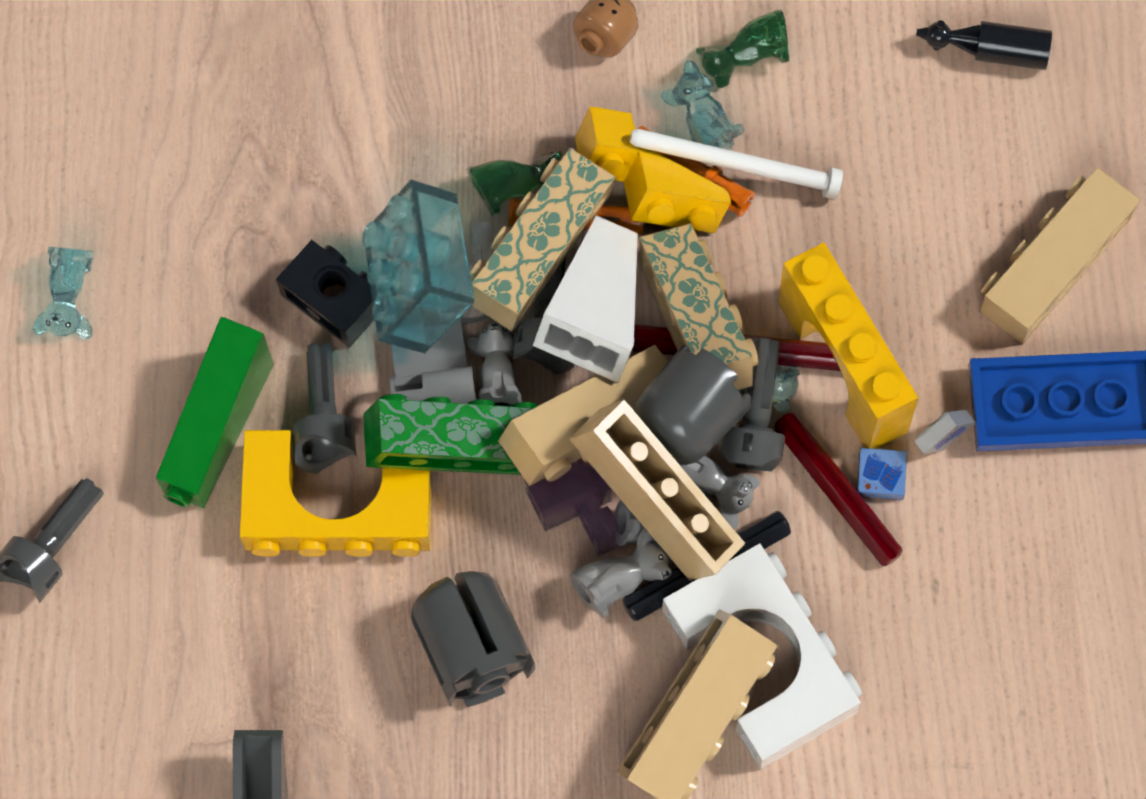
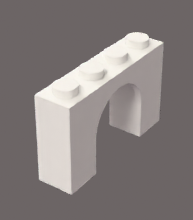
M759 543L728 561L716 575L697 579L663 599L662 611L686 650L699 642L719 609L733 615L740 621H759L769 624L780 630L793 645L798 659V674L792 684L777 697L737 719L736 732L759 769L762 770L857 714L861 704L858 697L862 696V691L853 675L849 671L842 673L834 661L833 657L837 653L824 631L817 633L808 620L812 613L803 596L798 591L792 594L784 582L783 578L787 577V574L774 552L767 555Z

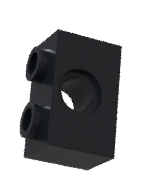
M311 239L277 277L276 281L281 296L350 348L384 310V303L380 292L382 288L366 272L361 271L357 274L347 267V260L330 245L322 248ZM337 284L345 287L341 294L334 297L323 294V291L330 285Z

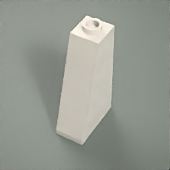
M597 215L595 216L543 315L533 343L534 347L619 383L634 346L638 233Z

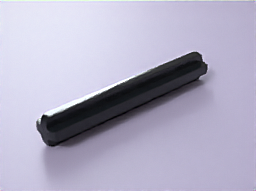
M775 511L738 532L737 534L745 544L730 560L759 543L766 549L790 535V525L780 511ZM676 567L671 570L672 573L667 579L651 581L622 599L624 608L634 621H638L663 606V599L695 580L689 581L683 572Z

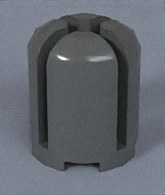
M476 571L456 573L454 579L457 585L449 577L432 583L417 598L411 612L413 626L449 706L456 699H463L467 707L487 702L505 693L502 685L522 671L526 678H529L535 670V662L497 580L488 573Z

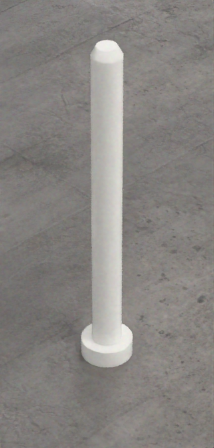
M642 129L632 130L629 142L635 147L822 190L824 198L832 200L837 198L843 179L842 169L829 167L827 173Z

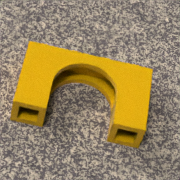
M825 242L784 262L778 304L800 340L818 331L832 351L848 390L849 401L845 416L864 448L878 449L907 434L919 397Z
M244 430L240 539L245 550H252L251 553L253 555L262 557L277 556L280 554V550H298L300 555L308 557L326 555V550H345V554L355 557L370 556L373 554V550H392L393 555L402 557L417 556L420 554V550H431V470L383 468L380 489L374 500L364 510L343 519L321 518L305 510L295 499V459L291 430Z

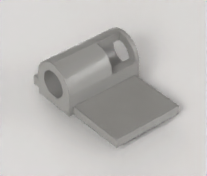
M461 318L389 327L395 378L394 376L389 377L391 394H402L407 397V400L423 401L430 397H447L451 400V403L467 404L470 401L476 400L472 366L467 367Z

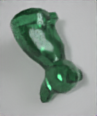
M782 9L761 15L749 21L739 30L728 45L714 44L696 48V54L702 55L701 64L705 72L714 77L717 88H724L730 84L731 75L735 67H751L758 61L769 57L777 58L781 63L789 62L787 30Z
M553 151L543 154L531 165L512 160H493L477 166H470L466 170L491 215L500 213V206L504 201L513 197L526 196L528 192L533 191L537 187L541 188L544 183L540 181L544 170L553 158L561 161L560 158L563 156V153L561 151Z

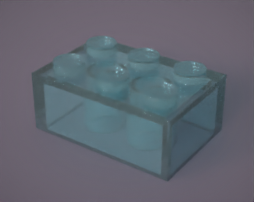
M410 179L400 192L390 199L388 205L374 221L367 224L363 232L362 243L366 251L367 279L371 287L373 301L372 316L376 323L378 341L425 354L474 303V296L457 194Z

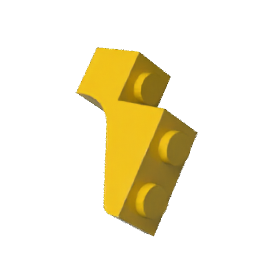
M589 106L575 136L577 152L616 177L615 181L624 182L631 221L670 227H679L691 223L695 231L715 233L731 204L729 193L719 185L656 151L633 146L629 139L631 131L636 128L631 113Z

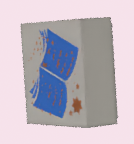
M967 410L945 412L917 436V440L914 442L923 454L943 451L976 422Z

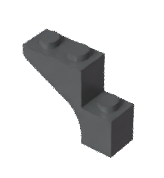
M234 730L233 799H288L283 730Z

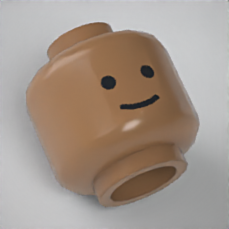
M589 0L576 15L573 22L574 33L581 49L590 55L611 58L619 54L635 36L639 27L636 9L630 0Z

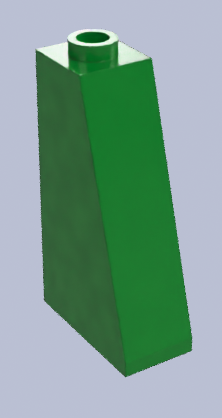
M221 316L156 475L160 488L165 492L163 497L173 504L189 508L192 503L205 508L274 366L264 333Z

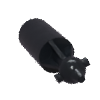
M939 20L929 27L917 29L916 36L926 40L934 50L944 48L949 43L974 55L976 61L1046 70L1050 55L1052 30L981 21L980 25L951 30L944 21Z

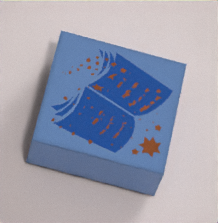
M860 448L858 493L862 497L903 500L905 496L907 451Z

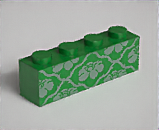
M402 394L383 395L363 413L366 467L521 475L498 440L511 420L537 407V404L520 402L511 406H495L493 401L487 399L473 400L463 404L451 403V400L447 397H430L423 401L407 400V397Z

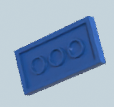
M1146 351L972 358L969 361L973 420L976 422L974 424L976 452L1146 444Z

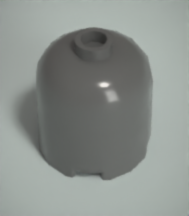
M683 345L638 397L633 405V410L679 465H689L702 459L751 409V397L748 393L741 396L733 384L738 378L737 374L721 359L705 349H701L695 355L690 353L687 345Z

